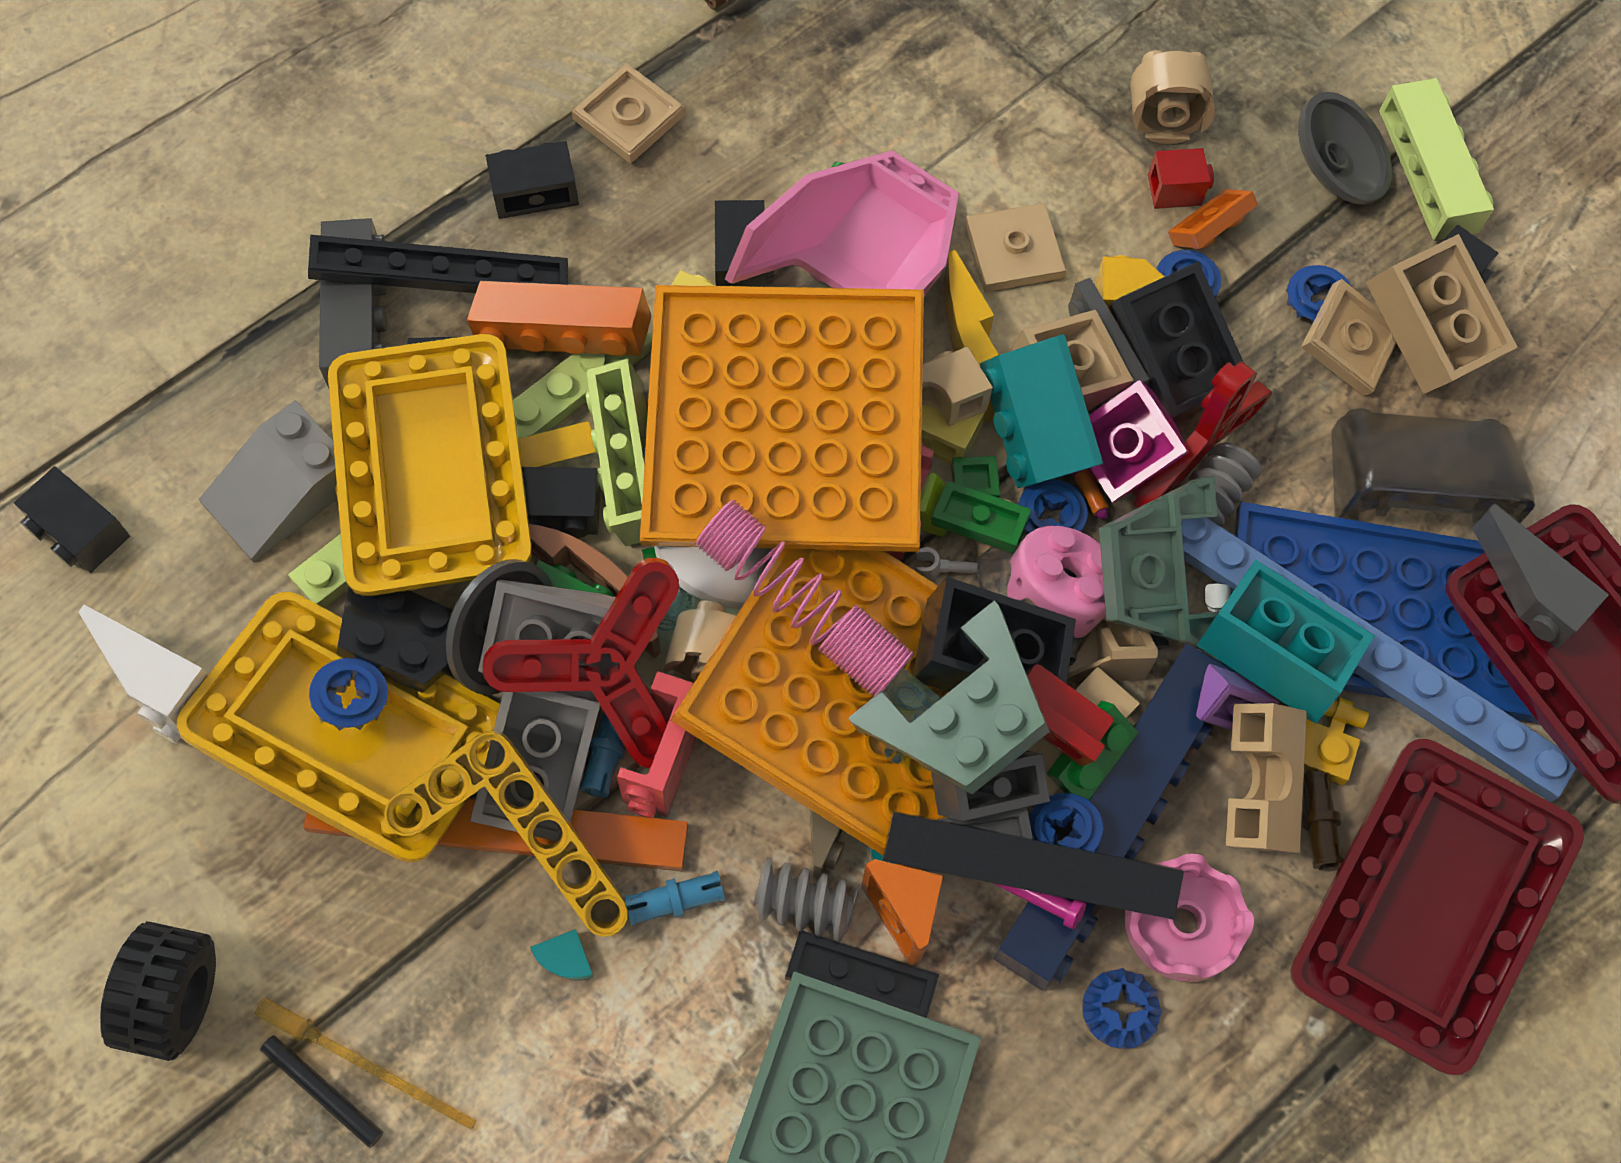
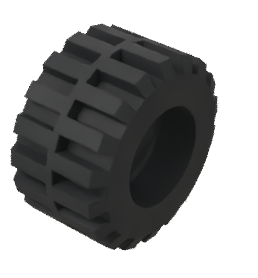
M150 921L137 926L119 950L110 969L103 992L100 1029L101 1037L107 1047L167 1061L175 1060L183 1053L202 1023L214 985L216 954L214 941L209 934Z

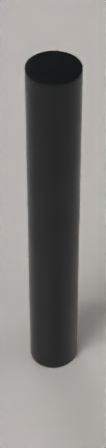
M273 1035L264 1042L260 1051L367 1147H373L380 1140L384 1132L279 1038Z

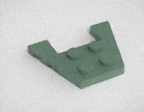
M1214 476L1196 478L1099 528L1106 621L1182 644L1188 643L1195 648H1199L1196 645L1219 611L1189 614L1181 520L1218 517Z
M995 601L961 627L965 636L988 661L914 721L909 723L883 692L878 693L848 718L860 733L876 738L887 748L898 754H905L919 762L923 768L970 794L975 793L1050 732L1020 659L1016 644L1007 626L1004 614Z

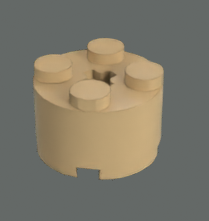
M1159 50L1150 51L1143 56L1142 63L1135 69L1130 81L1133 123L1137 131L1138 128L1145 133V138L1151 142L1178 144L1190 140L1189 134L1201 128V133L1208 129L1215 116L1211 71L1206 63L1205 56L1200 52H1162Z
M700 601L697 609L681 612L677 618L664 671L667 673L672 669L674 677L694 683L736 616L725 613V608L722 605L712 601Z

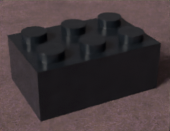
M1199 261L1128 293L1110 304L1124 336L1150 378L1147 386L1154 391L1171 418L1201 405L1204 398L1215 388L1211 381L1224 365L1230 362L1235 366L1243 361Z
M946 577L927 598L912 681L950 692L985 664L988 660L969 641L961 627L995 601L1004 614L1026 674L1029 673L1033 666L1041 665L1067 684L1076 619Z

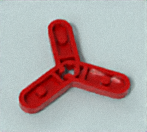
M1241 361L1235 366L1229 362L1220 369L1211 381L1215 388L1209 392L1201 403V407L1205 410L1195 431L1184 442L1189 453L1132 492L1136 497L1133 507L1137 509L1175 490L1214 445L1248 423L1262 409L1271 397L1272 391L1260 381L1253 384L1257 373Z
M647 558L639 562L631 571L591 639L505 640L495 643L489 647L484 655L483 674L485 680L491 687L503 692L592 691L631 757L637 764L645 768H651L668 721L637 671L635 664L679 591V578L673 566L660 558ZM605 653L610 654L612 662L618 663V666L610 668L609 675L606 676L600 675L599 668L579 665L580 661H585V664L600 662L601 654Z

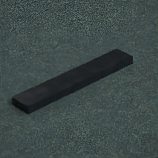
M310 234L308 279L476 293L480 281L568 285V258Z
M893 810L883 854V861L1173 920H1175L1184 871L1179 868Z

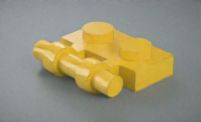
M1339 696L1324 713L1325 716L1329 717L1327 727L1306 719L1304 771L1328 772L1331 782L1343 786L1349 781L1360 744V739L1343 733L1345 725L1349 724L1363 729L1367 723L1369 712L1353 707V701Z

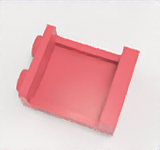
M658 671L651 686V694L667 719L668 724L649 773L646 775L620 768L617 775L622 800L628 804L627 809L639 816L654 818L655 814L664 817L668 816L697 737L670 721L693 683Z

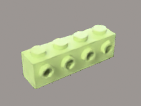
M1437 78L1392 85L1379 112L1433 241L1445 239L1457 225H1460L1471 234L1479 233L1494 211L1493 199L1491 194L1486 191L1479 176L1476 160L1469 153L1464 141V132L1457 125L1452 114L1449 97L1443 93Z
M624 359L586 370L589 391L586 392V401L594 421L595 429L591 431V436L600 461L597 476L601 490L605 495L606 507L603 508L605 525L609 533H615L625 546L640 543L645 464L643 448L646 447L644 435L647 430L648 411L643 382L629 360Z

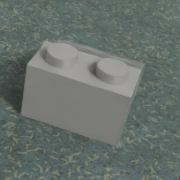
M295 400L257 428L199 498V501L246 555L255 562L337 500L334 488L337 485L333 440Z
M498 580L478 671L483 672V659L489 647L500 641L591 639L616 597L600 593ZM605 653L601 654L600 662L585 664V661H580L579 665L599 668L600 675L606 676L609 675L610 668L618 666V663L612 662L610 654ZM559 691L597 701L592 691Z
M559 691L503 692L494 731L504 733L511 740L570 822L600 707L599 702ZM494 740L490 742L485 765L489 767L501 764L505 758L503 746ZM515 780L508 784L505 794L509 802L517 806H523L532 800L534 791L528 782ZM485 786L478 790L470 821L517 832ZM544 820L535 826L534 835L558 841L561 838L562 829L557 822Z

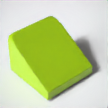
M930 472V475H927L920 497V530L938 536H945L947 530L931 525L932 514L945 487V483L938 474Z

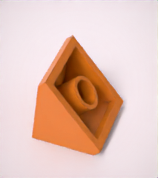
M873 859L865 865L861 888L908 964L917 966L920 964L928 945L943 876Z

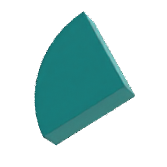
M576 929L530 947L537 962L548 972L558 977L574 981L594 977Z

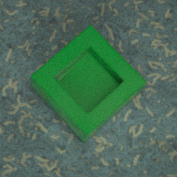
M996 456L955 457L952 459L953 482L1000 498Z

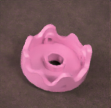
M1064 526L1040 527L1027 534L1009 561L1011 564V577L1007 587L1008 597L1019 601L1028 598L1038 607L1076 619L1073 637H1084L1106 617L1100 543L1085 533ZM1063 568L1072 571L1077 578L1071 577L1068 574H1066L1063 571Z
M1185 854L1178 858L1157 863L1184 871L1177 910L1186 909L1192 912L1197 919V929L1194 933H1183L1176 928L1173 919L1125 910V929L1130 944L1138 957L1150 969L1166 978L1180 982H1198L1210 979L1236 961L1252 933L1254 926L1253 913L1248 910L1237 880L1231 875H1225L1212 868L1204 856Z

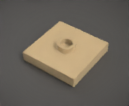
M628 63L572 110V118L575 122L630 164L685 116L684 105Z
M1045 203L966 216L965 227L984 292L1064 279L1066 269Z
M1341 279L1332 284L1301 348L1361 395L1366 396L1374 392L1397 342L1379 308Z

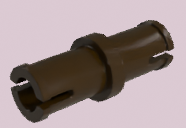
M1313 771L1304 773L1303 799L1306 814L1302 816L1303 828L1309 831L1313 868L1334 870L1338 869L1343 861L1337 829L1342 824L1339 812L1334 811L1330 774L1328 772L1324 773V771Z

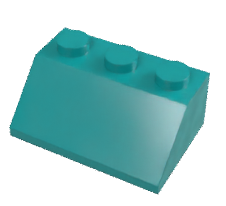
M1065 334L998 355L979 363L993 387L990 400L995 413L993 418L994 427L998 435L1002 437L1007 453V470L1015 480L1017 488L1103 464Z
M1255 559L1196 646L1289 707L1307 711L1306 718L1316 724L1343 691L1375 635Z

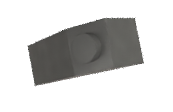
M1496 504L1472 528L1518 617L1529 626L1535 636L1549 642L1556 649L1578 631L1609 595Z

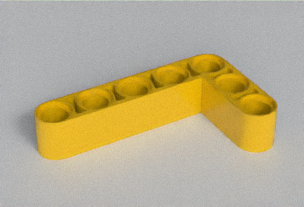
M485 731L477 735L401 789L388 801L384 810L388 828L401 836H413L423 831L485 786L585 926L593 934L601 937L612 936L625 926L627 906L621 892L514 744L504 733ZM486 740L499 742L505 751V758L501 764L493 767L483 765L477 757L479 744ZM445 769L457 771L464 780L463 790L456 795L443 794L437 786L438 774ZM515 780L528 782L534 791L532 800L523 806H517L509 802L505 789L510 782ZM403 799L417 801L422 808L421 821L415 824L403 823L396 814L398 802ZM544 820L557 822L562 829L561 838L551 845L540 843L534 835L535 826L539 822ZM572 860L585 861L591 869L589 877L584 882L578 884L568 882L562 874L563 868L568 862ZM602 899L614 901L619 907L617 916L609 922H599L591 915L593 905Z

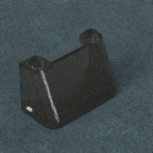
M1358 408L1348 411L1336 422L1331 430L1335 517L1359 521V514L1367 510L1376 509V516L1385 517L1391 508L1472 514L1473 524H1476L1496 504L1517 522L1521 523L1535 507L1534 487L1509 427L1501 424L1498 420L1470 421L1372 413L1370 410Z

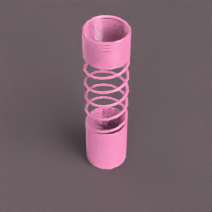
M736 500L728 502L697 538L695 544L699 546V550L703 549V553L706 552V556L710 555V559L717 562V565H721L724 571H729L740 561L735 571V580L747 578L771 558L754 587V596L765 594L793 570L774 601L773 612L782 611L812 586L794 615L791 628H799L834 599L815 628L810 639V645L817 644L826 638L818 648L819 652L822 651V655L826 654V658H829L830 661H833V664H837V667H840V670H844V673L851 676V680L855 679V683L858 682L862 689H866V692L873 695V698L878 693L883 692L914 655L913 651H910V648H906V645L899 642V639H895L892 633H888V629L884 630V626H881V623H877V620L870 617V614H866V611H863V608H859V605H855L826 632L815 639L842 595L841 590L832 593L796 624L803 609L823 579L822 574L816 575L788 601L777 608L785 591L803 565L804 558L796 560L772 583L758 592L765 576L784 549L785 542H780L755 566L739 576L747 558L765 533L766 526L761 525V522H758V518L754 519V515L751 516V513L747 512V509H743L740 503H736Z

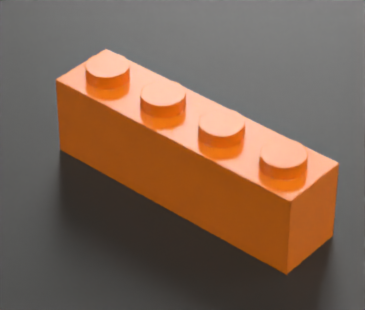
M480 281L467 322L473 335L490 334L498 337L503 342L505 349L528 350L531 352L552 351L568 352L571 354L592 353L609 354L612 356H641L652 315L643 288Z

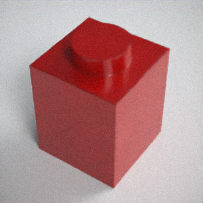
M1204 148L1155 151L1147 175L1154 209L1202 206L1207 190L1211 189L1214 183L1213 167L1206 162Z

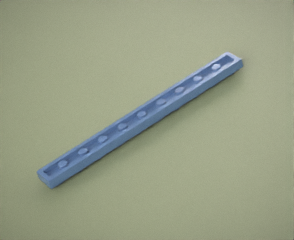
M1210 519L1181 520L1184 561L1217 583L1230 586L1231 592L1235 590L1255 559L1375 635L1354 670L1355 674L1549 802L1559 798L1576 767L1558 746Z

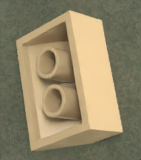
M1459 234L1388 268L1365 282L1423 394L1450 383L1518 348Z

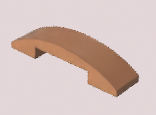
M529 524L532 554L540 561L552 567L554 564L567 567L571 563L594 584L602 585L615 596L618 595L628 577L610 559L595 548L571 535L555 529ZM657 629L644 649L654 658L661 653Z

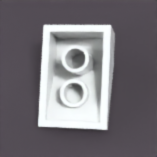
M83 605L78 613L126 693L141 707L137 715L154 725L152 729L157 734L177 744L181 738L177 729V716L207 677V673L194 663L94 609Z

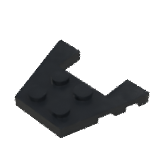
M348 586L337 655L342 658H357L369 662L379 669L383 676L423 693L450 670L446 655V633L452 609L410 590L362 596L355 593Z

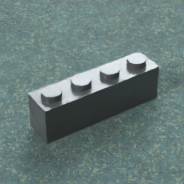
M372 218L321 221L322 236L385 241L383 234L377 235ZM320 280L319 369L328 388V370L336 358L347 353L386 348L384 343H380V332L387 331L386 312L384 306H380V296L387 294V286Z

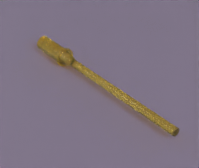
M264 997L258 1004L254 1014L294 1036L295 1041L303 1040L317 1043L468 1129H473L476 1120L322 1035L312 1024V1019L308 1018L306 1020L267 997Z

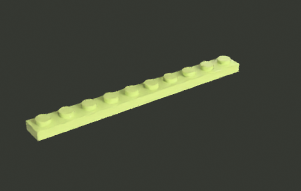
M647 332L641 356H612L609 354L592 353L572 354L513 400L518 439L553 429L587 402L586 392L589 391L587 369L628 359L633 366L652 350V335ZM341 534L288 574L291 581L308 600L323 608L348 589L344 576Z

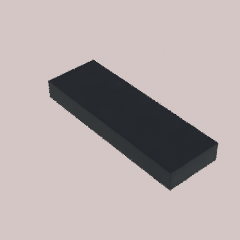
M799 931L785 975V979L790 981L793 972H797L927 1018L939 977L937 973L828 938L819 937L806 931Z

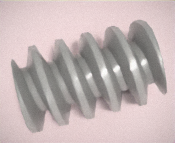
M1231 443L1214 445L1209 451L1208 457L1203 458L1198 469L1193 471L1189 481L1183 484L1185 485L1196 478L1215 477L1218 517H1210L1208 519L1220 527L1225 522L1224 516H1230L1233 512V504L1241 502L1244 497L1243 492L1249 491L1253 485V479L1259 478L1263 472L1261 464L1252 454Z
M767 857L756 890L754 905L758 904L760 920H766L771 912L776 909L777 923L781 926H784L792 914H794L798 931H803L810 920H814L815 935L819 937L823 935L829 925H832L834 941L840 942L847 933L860 884L852 895H848L846 879L841 878L835 888L831 890L829 889L828 874L822 873L813 885L810 884L808 868H804L796 879H792L790 863L786 862L778 874L773 873L772 858Z

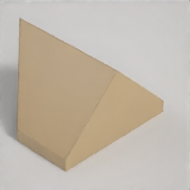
M1105 617L1081 641L1076 661L1073 665H1069L1067 683L1083 682L1097 667L1114 681L1145 680L1158 658V648L1149 633L1106 621Z

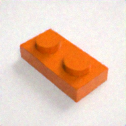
M1223 190L1168 231L1173 246L1201 250L1212 245L1216 240V236L1227 228L1240 224L1244 220V215L1258 206L1253 191Z

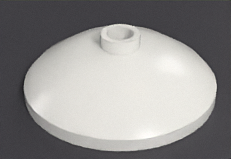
M654 546L656 557L666 560L673 566L679 578V586L701 600L716 602L723 607L734 609L742 608L765 567L771 560L769 558L747 578L735 580V571L740 561L729 571H724L721 565H717V562L710 559V555L706 556V552L703 553V549L699 550V547ZM754 548L743 565L739 576L755 566L772 549Z

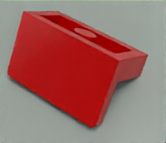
M1041 665L1033 666L1027 676L1050 730L1043 739L1080 766L1095 762L1105 747L1100 741L1113 723V717Z

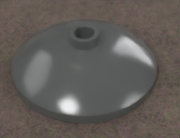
M1322 92L1309 99L1300 112L1298 137L1303 156L1313 175L1332 194L1351 203L1365 205L1383 197L1391 184L1392 165L1386 143L1372 119L1356 103L1338 93Z
M510 559L488 567L468 584L452 610L446 633V655L449 668L455 679L462 686L478 694L493 695L503 692L491 687L485 680L483 672L478 671L497 581L507 580L553 587L548 575L541 568L524 560Z

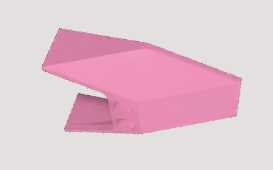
M893 150L805 175L746 226L725 280L732 284L788 265H795L803 268L812 274L816 280L826 283L832 288L924 289L925 296L941 275L947 263L959 192Z

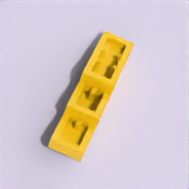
M957 251L948 252L944 273L945 304L953 350L955 352L968 346L979 364L999 355L989 339L994 314ZM991 400L989 401L984 422L994 418L995 413Z

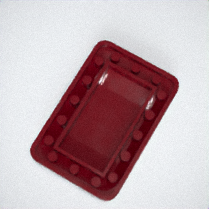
M1570 504L1556 510L1526 529L1609 595L1578 631L1557 649L1549 642L1535 636L1529 626L1518 617L1485 553L1459 567L1448 577L1446 594L1482 649L1547 734L1600 795L1612 803L1621 804V546L1588 508Z
M1416 739L1408 743L1397 757L1369 809L1292 961L1290 973L1293 984L1303 995L1435 1070L1447 1075H1462L1466 1073L1477 1062L1582 847L1584 840L1583 827L1571 813L1435 741Z

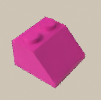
M1138 380L1089 415L1103 464L1090 468L1113 503L1118 502L1189 453L1176 424L1154 391L1141 380Z

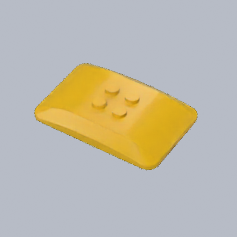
M478 334L352 352L336 358L328 370V384L343 567L348 586L357 594L373 596L470 581L488 567L505 560L518 559L529 562L532 555L530 528L507 353L503 342L498 337L490 334Z
M279 592L272 595L264 602L180 710L177 716V729L181 738L197 750L281 799L398 860L412 863L426 859L434 851L466 800L413 836H401L388 828L384 816L386 805L397 792L477 735L485 731H494L500 704L483 694H478L465 688L457 680L446 674L423 693L384 676L388 687L387 705L384 706L378 720L373 719L364 724L361 730L350 727L339 731L332 724L327 722L321 723L318 715L311 708L309 689L315 674L323 666L332 661L342 659V657L337 655L342 618L293 592ZM354 680L351 681V685L347 687L345 693H336L341 696L343 708L347 709V706L351 704L354 698H362L356 695ZM491 740L481 742L477 749V757L483 765L486 762ZM445 769L438 774L437 786L443 794L456 795L463 790L464 780L457 771ZM403 799L397 804L396 814L403 823L415 824L421 821L422 808L415 800Z

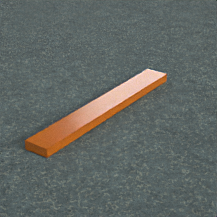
M469 798L437 845L535 856L518 832L471 822L476 799ZM573 809L570 823L599 863L683 871L688 821ZM306 812L303 826L306 832L352 837ZM535 836L540 843L545 845L557 842Z

